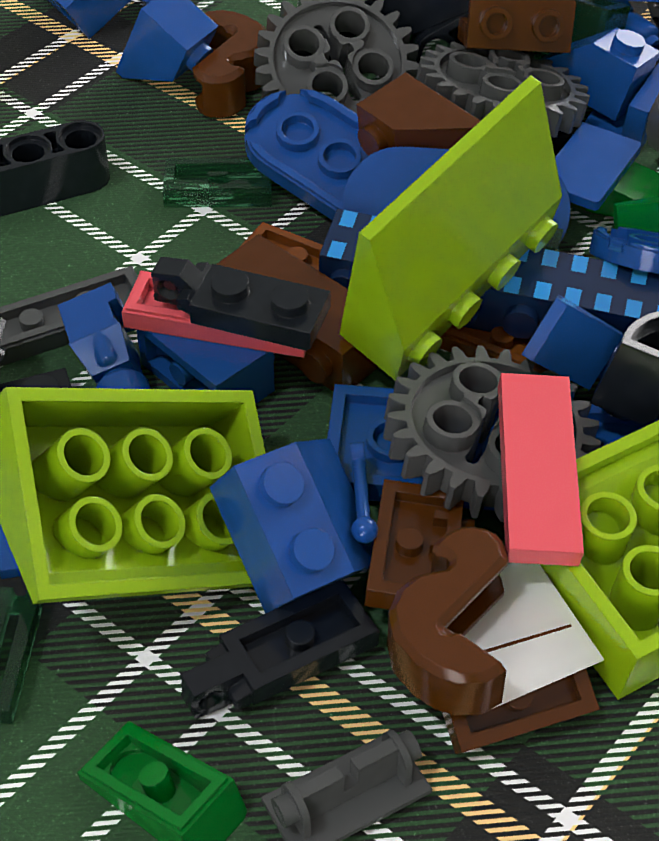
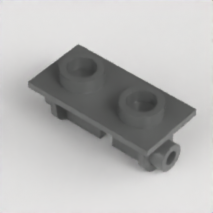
M390 729L384 732L382 736L292 782L288 781L282 784L280 788L262 796L261 801L285 841H342L431 794L432 788L414 762L422 757L421 748L415 736L409 730L397 734L394 730Z

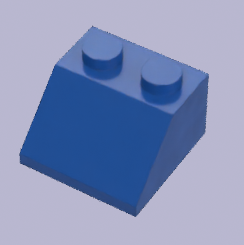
M330 438L294 442L234 465L209 487L265 614L338 580H344L370 568L374 540L367 544L359 543L354 540L351 534L352 523L357 519L355 492Z

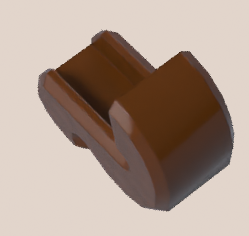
M216 10L205 12L218 25L217 31L209 45L213 52L193 67V74L196 81L202 85V93L195 98L197 109L207 117L223 119L235 115L245 108L246 94L261 87L260 85H255V70L258 67L253 65L254 51L258 48L259 30H266V27L246 15L233 11Z
M471 526L456 528L446 533L434 543L431 573L416 576L397 591L388 612L387 647L393 673L416 698L436 710L452 715H482L501 704L503 698L506 669L500 661L465 637L475 624L504 596L500 573L508 566L507 552L498 536L486 529Z

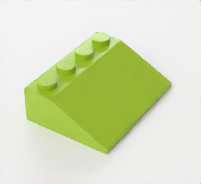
M530 75L359 232L339 335L395 381L398 376H401L409 368L411 363L414 362L424 366L428 361L429 353H436L441 346L442 338L440 337L452 325L458 329L465 326L479 309L482 303L480 297L491 286L497 291L502 289L518 270L521 264L519 259L529 249L534 253L539 252L549 242L558 228V224L553 218L562 198V192L540 81Z
M5 387L0 392V525L33 604L253 587L209 488L234 465L266 453L253 390Z
M659 420L576 459L584 547L581 563L579 566L540 564L604 658V661L593 665V667L618 700L659 678Z

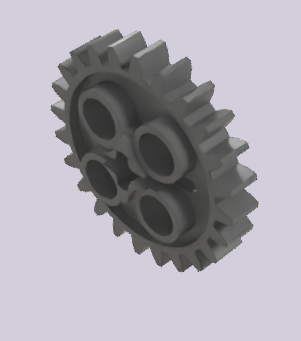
M284 0L281 2L280 17L269 14L267 16L266 30H259L258 48L254 51L253 64L258 67L255 70V85L263 86L261 99L272 93L286 90V95L300 94V89L329 92L336 97L333 99L357 113V103L405 72L416 79L419 63L415 61L419 46L408 44L412 33L411 27L396 29L400 17L398 11L386 16L381 13L384 0H377L371 6L365 4V0H298L297 8ZM318 30H321L323 32L324 36L326 37V40ZM350 32L357 37L348 38L339 33ZM297 50H304L311 53L312 55L303 57L298 56L293 52ZM373 73L379 76L380 79L370 80L362 74ZM348 89H349L350 93L353 95V97H354L356 100H358V101H354V100L351 98V96L349 95V93H348V91H347Z
M451 42L450 48L438 44L435 51L427 49L425 56L420 58L416 77L417 80L481 121L532 75L541 82L550 133L553 138L557 137L558 131L570 134L573 127H580L590 95L587 94L588 86L580 84V77L568 75L569 69L566 67H553L552 60L535 59V53L533 52L523 53L518 50L466 48L456 42Z
M479 345L477 346L475 356L469 358L458 347H452L449 361H446L434 352L429 353L427 366L425 367L414 362L411 363L408 376H398L393 393H389L384 416L386 422L383 439L391 441L388 455L390 460H404L401 472L403 479L423 477L421 495L427 496L438 490L446 493L444 508L450 510L462 500L469 503L471 517L477 519L481 515L484 506L493 507L500 522H504L499 418L489 436L486 450L480 460L475 464L471 463L475 457L478 443H483L489 435L499 408L498 384L501 373L557 376V373L551 370H546L541 374L534 371L535 362L528 358L521 364L512 362L509 349H503L498 359L490 358L486 349ZM572 383L570 384L577 459L600 448L601 441L595 438L600 424L599 421L588 418L592 406L590 401H573L578 386Z

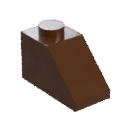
M406 72L356 104L359 126L358 140L367 155L390 147L450 149L480 122L479 119Z

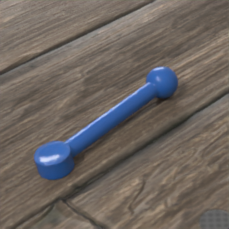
M364 442L350 443L357 517L352 523L351 534L357 542L367 544L377 537L378 526L375 520L370 518Z

